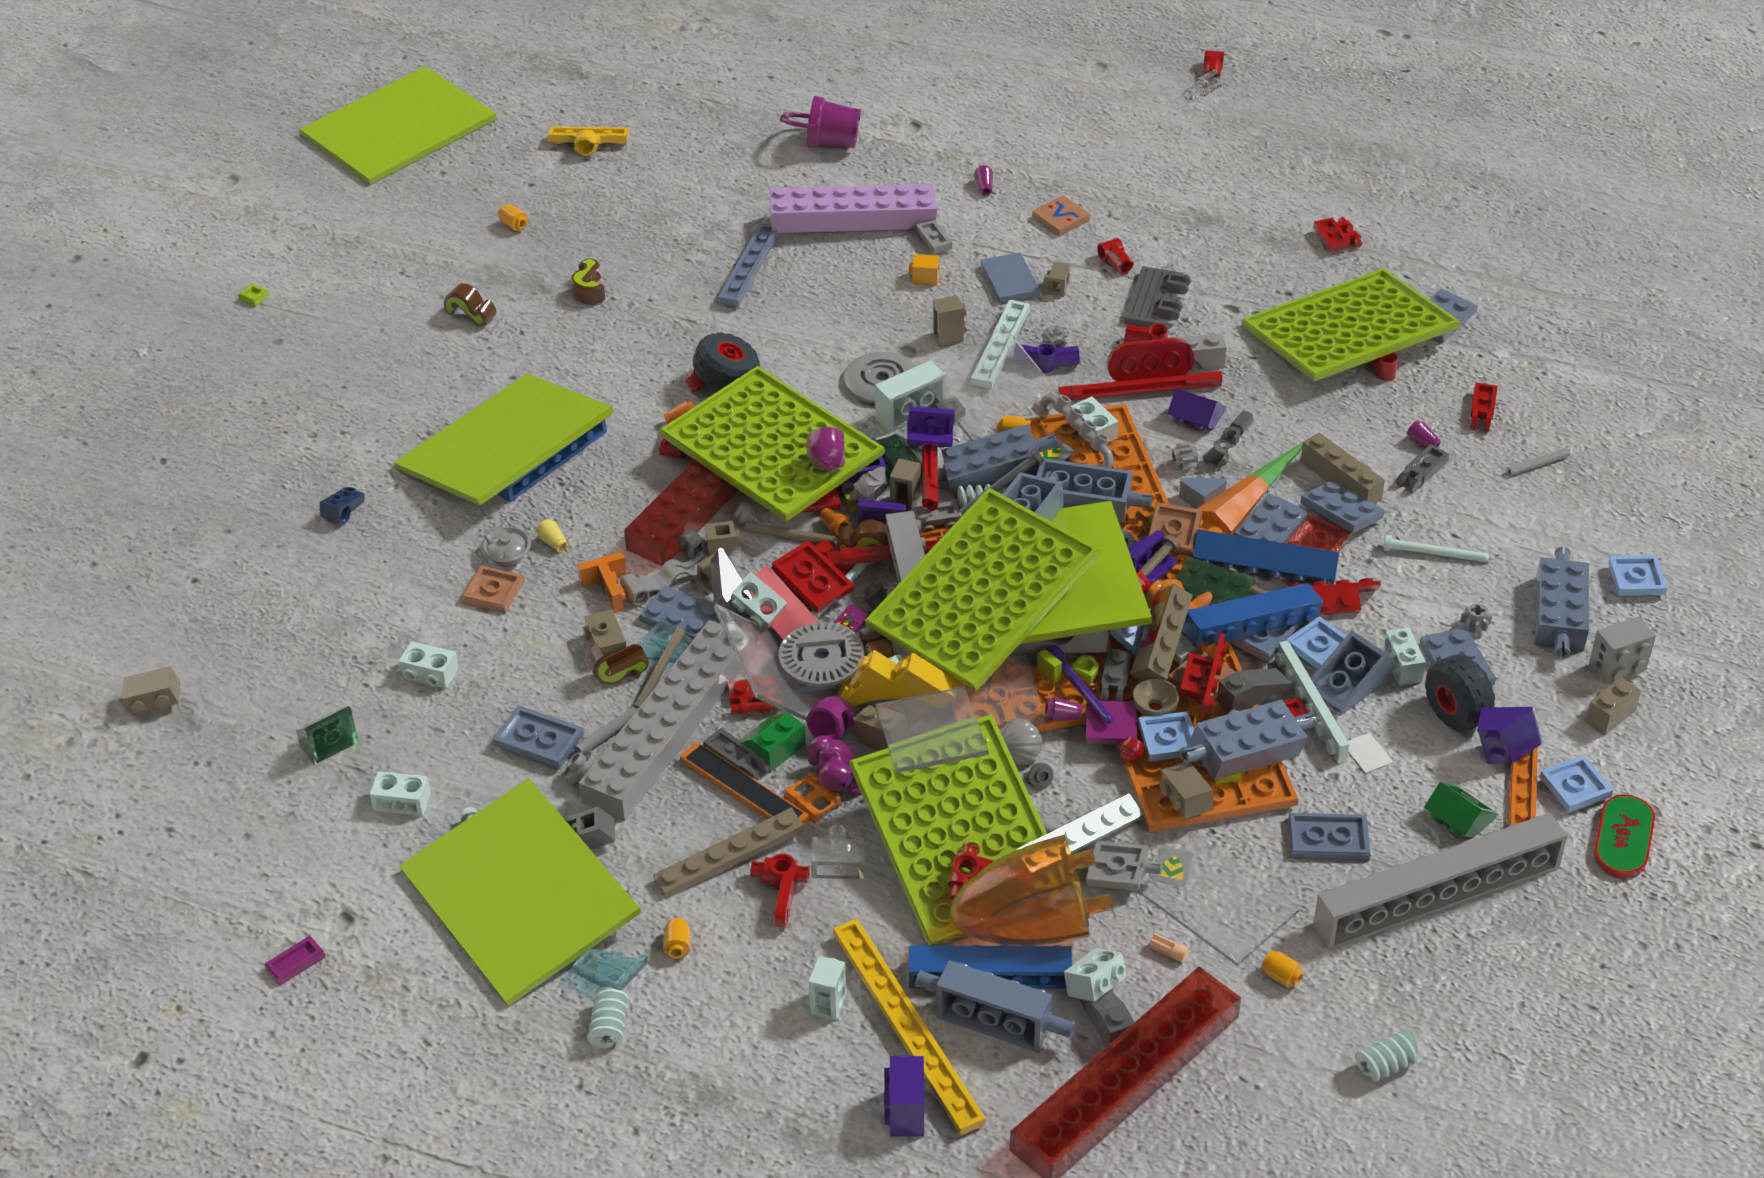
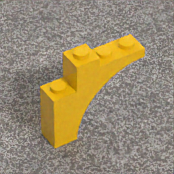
M873 650L867 656L860 658L856 665L858 669L857 674L847 686L843 685L837 693V696L846 699L852 708L874 700L899 699L921 703L943 712L957 701L960 682L913 652L905 659H900L896 664L876 650Z

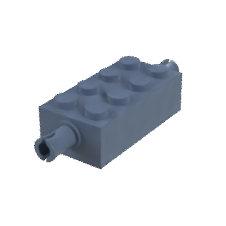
M1029 424L942 449L944 465L942 468H938V483L947 480L955 499H957L958 486H962L964 492H966L968 485H971L975 491L976 485L980 484L984 491L986 484L993 485L1030 457V452L1034 448L1039 453L1059 448L1056 434L1035 439L1032 436ZM1036 463L1024 473L1034 476L1038 473L1040 465Z
M1043 458L1044 462L1039 466L1037 477L1043 478L1046 472L1051 471V474L1052 472L1057 474L1058 482L1063 483L1064 506L1062 508L1111 501L1118 522L1123 523L1127 509L1130 506L1151 509L1153 494L1132 492L1133 471Z
M1051 471L1046 472L1043 478L1020 472L1002 494L1049 521H1052L1064 506L1063 483L1058 482L1057 474L1054 472L1051 474Z
M1563 547L1557 548L1555 550V559L1540 557L1536 574L1535 645L1555 647V657L1560 658V651H1562V659L1569 657V649L1584 651L1589 633V563L1570 561L1571 553L1567 547H1565V554H1563Z
M1281 699L1197 723L1189 741L1192 747L1182 748L1180 750L1181 760H1184V764L1201 760L1215 781L1239 772L1243 773L1298 757L1308 738L1303 730L1315 728L1317 720L1312 712L1294 717Z
M950 960L941 977L922 970L917 975L915 987L936 993V1018L1038 1053L1049 1031L1065 1036L1068 1039L1072 1038L1075 1031L1076 1022L1053 1015L1052 994L1042 989H1034L1017 981L1007 980L990 972H983L971 968L964 963H956Z

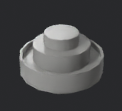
M591 750L576 753L568 760L564 777L570 783L580 782L598 759Z

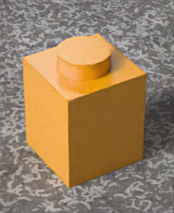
M914 254L913 263L909 262V275H912V284H938V255Z

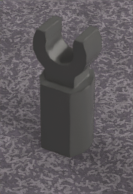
M1243 410L1231 423L1230 427L1224 429L1223 440L1232 436L1233 444H1237L1240 436L1253 423L1252 413Z

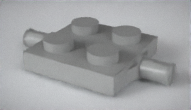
M1098 840L1093 852L1089 856L1074 855L1072 862L1073 866L1088 867L1087 886L1139 891L1142 878L1146 873L1161 875L1163 869L1162 863L1147 862L1148 845Z

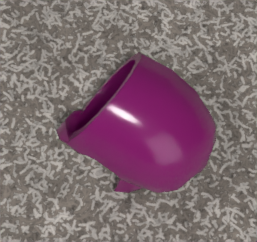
M824 427L809 433L806 441L807 455L816 469L829 473L837 471L846 464L844 459V434L840 429Z
M836 695L818 700L812 706L806 721L808 729L815 738L825 735L839 740L848 727L854 725L853 718L856 716L853 713L851 704L846 699Z

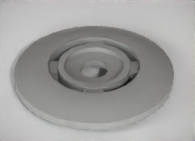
M872 352L856 358L848 365L844 373V383L847 390L854 397L864 402L875 404V385L885 381L877 379V375L886 374L889 378H892L917 367V365L911 359L894 352Z
M816 622L803 625L790 632L784 638L779 648L780 666L786 675L796 682L816 687L832 686L848 680L857 673L856 665L860 658L864 656V646L860 637L846 626L831 622ZM840 647L845 651V657H841ZM802 650V661H799L798 654ZM820 650L829 653L828 657L824 659L816 658L814 654Z

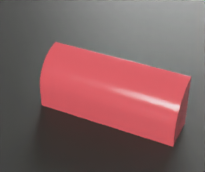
M768 565L754 574L788 602L786 609L771 625L783 640L793 630L806 624L819 622ZM748 590L751 597L753 598L755 596L754 593ZM762 606L760 608V611L765 615L773 612L769 606Z

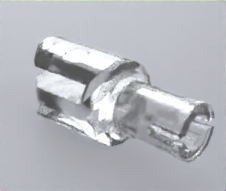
M1212 70L1196 79L1192 87L1183 91V95L1189 93L1184 98L1187 101H1191L1199 95L1205 97L1221 88L1222 84H1217L1220 82L1219 77L1211 78L1218 74L1217 71Z

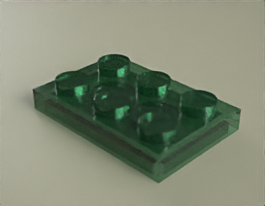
M1189 556L1186 558L1176 578L1182 582L1184 590L1193 595L1191 601L1199 595L1210 591L1212 600L1209 605L1248 597L1255 584L1254 577Z

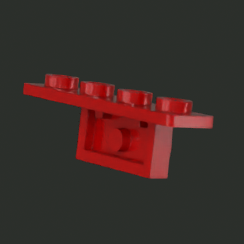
M1363 578L1359 582L1350 583V580H1339L1335 582L1336 584L1329 585L1326 582H1315L1311 587L1323 600L1319 615L1357 613L1361 611L1359 592L1377 591L1381 586V581H1373V578ZM1301 583L1291 584L1288 587L1301 585Z
M1220 633L1214 659L1189 653L1179 695L1203 701L1199 719H1204L1206 711L1211 712L1215 697H1211L1210 694L1216 693L1219 679H1215V675L1220 676L1223 661H1219V658L1225 657L1228 644L1223 643L1225 638L1223 633Z

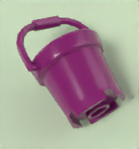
M814 96L809 114L784 112L780 117V121L791 126L807 128V147L818 148L821 145L855 148L861 109L827 102L825 98ZM800 117L808 118L809 120L808 123H801L789 120V118Z

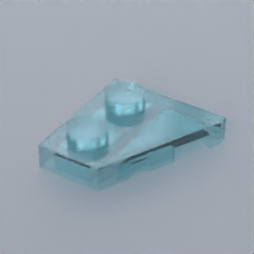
M662 618L637 644L642 646L648 659L659 660L676 627ZM684 634L669 662L675 663L693 639Z
M590 949L573 964V973L600 987L607 986L622 991L648 964V956L639 954L638 958L623 957V952H604L602 950Z

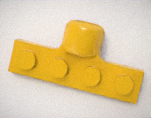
M550 127L548 142H554L555 144L573 142L575 143L574 150L578 154L591 156L596 152L600 144L613 143L621 145L627 143L629 127Z

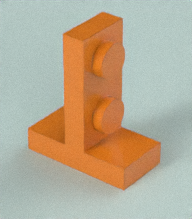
M618 552L577 564L581 586L584 587L600 582L614 613L623 611V600H626L623 587H618L617 577L627 574L623 553Z

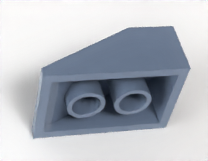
M1351 630L1311 677V680L1322 699L1343 713L1378 688L1395 669V665L1389 654Z

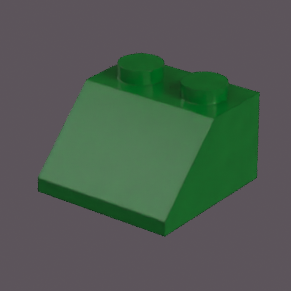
M787 712L773 715L741 738L740 741L769 763V772L771 773L806 745L805 724Z
M1441 781L1424 805V808L1431 812L1429 814L1430 818L1440 824L1443 822L1451 826L1449 830L1460 838L1464 836L1474 838L1499 815L1459 786Z

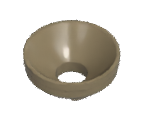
M1157 678L1147 679L1135 687L1133 693L1134 705L1141 713L1147 716L1171 714L1178 705L1179 692L1172 683ZM1152 703L1160 704L1162 708L1159 710H1152L1148 707V705Z

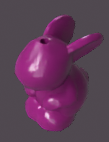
M823 735L815 738L809 745L806 758L809 764L815 766V770L819 774L820 784L831 790H846L850 793L860 794V788L849 766L850 760L854 758L852 750L845 743L832 739L829 736Z

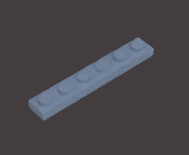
M759 223L718 296L719 304L739 307L779 235L777 230L771 231V224Z

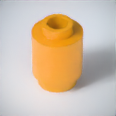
M505 204L498 211L500 221L512 230L518 232L526 227L528 216L515 206Z
M1004 415L1003 419H999L998 432L1029 424L1031 429V420H1026V417Z
M673 918L665 925L663 952L667 956L678 959L689 953L691 930L687 921L682 918Z
M1273 950L1270 951L1261 965L1265 975L1287 988H1290L1292 985L1297 986L1304 975V972L1301 971L1302 965L1280 951L1277 953Z

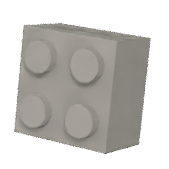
M1639 616L1599 629L1596 633L1589 665L1605 684L1617 681L1620 677L1624 678L1635 673H1641L1647 670L1656 635Z

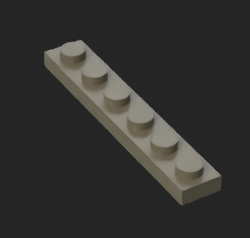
M789 808L654 873V881L664 897L668 898L804 832V825L794 810Z

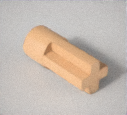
M1154 933L1153 938L1149 942V948L1181 963H1184L1189 955V948L1157 933Z

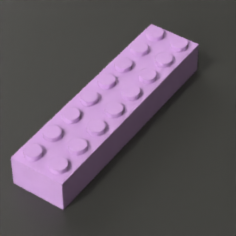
M933 184L769 188L771 231L777 230V233L916 229V224L936 220L937 215Z

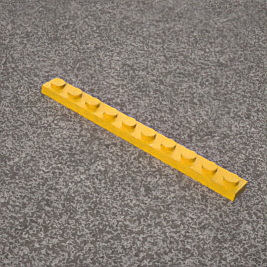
M856 918L834 927L833 935L910 1056H924V1079L960 1136L984 1126L986 1122L985 1116L859 920Z

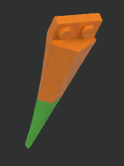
M1303 442L1198 507L1197 509L1202 510L1199 530L1234 535V532L1245 521L1262 496L1302 450Z

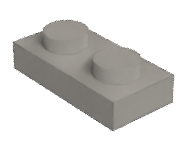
M935 219L916 224V232L933 254L952 249V241Z

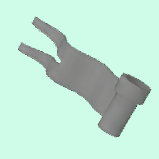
M701 551L690 561L683 563L675 559L668 560L660 571L651 577L642 576L634 579L632 575L626 574L620 579V584L629 594L628 597L636 606H642L649 600V592L660 591L664 585L670 587L679 575L687 574L692 577H698L697 570L689 571L687 569L694 566L704 556V553Z

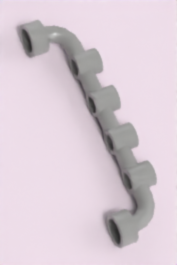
M1047 394L1041 400H1035L1031 408L1035 414L1047 417L1051 410L1049 403H1052L1054 405L1053 408L1066 417L1067 423L1075 426L1079 430V435L1088 439L1092 443L1091 447L1103 454L1104 463H1100L1097 466L1112 468L1113 455L1107 446L1109 438L1102 433H1097L1096 435L1094 431L1097 426L1088 420L1083 422L1081 419L1084 413L1078 408L1073 407L1070 409L1071 400L1068 397Z

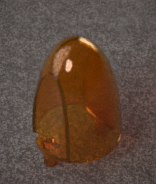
M1064 834L1015 850L975 873L955 894L950 906V918L958 930L980 941L1010 946H1037L1090 937L1088 918H1090V915L1109 910L1112 911L1113 904L1109 893L1089 899L1083 897L1076 870L1095 866L1094 854L1092 849L1071 854L1068 842Z

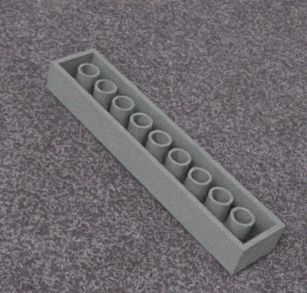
M709 620L580 780L581 803L593 808L599 806L606 813L625 821L727 690L728 681L734 680L753 656L751 635Z
M1548 813L1542 816H1535L1519 824H1512L1496 832H1489L1473 840H1466L1462 844L1443 848L1439 852L1428 856H1420L1408 863L1397 864L1385 871L1374 872L1365 878L1349 881L1345 885L1326 889L1319 893L1317 897L1313 929L1329 951L1557 870L1560 867L1568 835L1553 815Z

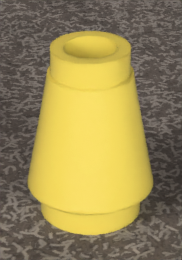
M546 519L537 526L538 538L557 552H563L568 547V542L555 521Z

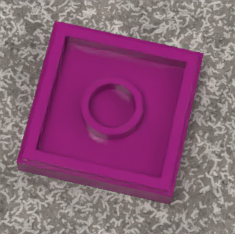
M1086 701V743L1120 745L1121 741H1124L1127 736L1137 739V710L1134 702L1100 701L1113 717V722L1106 724Z

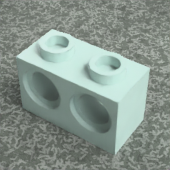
M1090 397L1070 406V409L1073 407L1078 408L1084 413L1081 419L1083 422L1088 420L1097 426L1094 431L1096 435L1097 433L1106 435L1109 438L1108 442L1118 438L1119 421L1095 398Z
M752 572L731 593L733 606L741 612H747L751 616V621L760 628L763 626L768 629L783 613L788 603ZM749 590L755 596L752 599H746L741 593ZM762 606H769L773 612L765 615L760 611V608Z
M1403 628L1386 631L1383 651L1389 654L1395 665L1392 673L1398 686L1422 683L1426 662L1411 629Z
M413 641L410 642L399 660L402 678L447 689L459 669L455 651Z
M378 771L370 792L373 811L423 816L431 794L428 776Z
M1094 948L1064 971L1068 996L1095 1002L1126 978V968L1122 952Z
M818 956L809 979L810 1015L837 1021L846 997L845 962L835 958Z

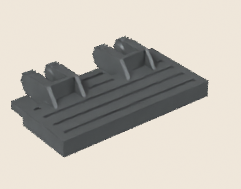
M1142 266L1124 317V324L1148 328L1155 324H1162L1167 327L1168 320H1178L1183 305L1182 302L1176 300L1177 294L1184 295L1189 290L1188 286L1192 281L1190 276L1184 275L1182 272Z

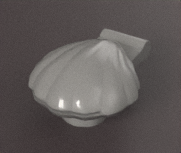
M1013 719L1007 722L1000 731L1017 766H1025L1036 760V757L1041 752L1042 737L1039 734L1038 728L1031 724L1030 721Z

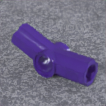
M1015 343L1012 362L1036 366L1038 371L1049 373L1055 367L1079 365L1078 346L1055 348L1051 344H1041L1038 347Z

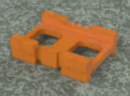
M808 772L806 777L790 788L786 787L784 789V798L807 813L809 819L814 824L819 822V817L835 806L837 808L842 806L841 797L831 789L829 790L822 786L819 779L811 772ZM805 783L814 789L805 796L795 791V789ZM820 798H825L831 803L822 810H818L812 805V803Z

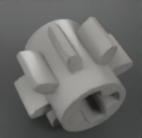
M1058 325L1046 328L1043 334L1040 335L1043 339L1040 342L1041 344H1051L1055 348L1065 347L1067 344L1065 338L1068 335L1064 329L1060 330Z
M1189 441L1176 443L1177 448L1171 451L1173 464L1175 466L1180 465V470L1193 468V463L1198 462L1196 446H1190Z
M1472 604L1470 607L1465 606L1460 622L1465 623V627L1469 632L1480 633L1487 631L1488 625L1491 624L1492 615L1487 614L1488 608L1485 606Z

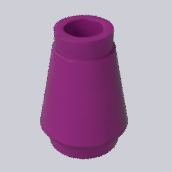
M982 165L976 168L973 176L980 193L987 196L992 193L993 171L989 166Z
M1416 420L1407 431L1410 440L1426 448L1430 444L1438 448L1441 444V440L1425 422Z
M1055 696L1047 698L1045 718H1050L1051 721L1080 720L1083 706Z

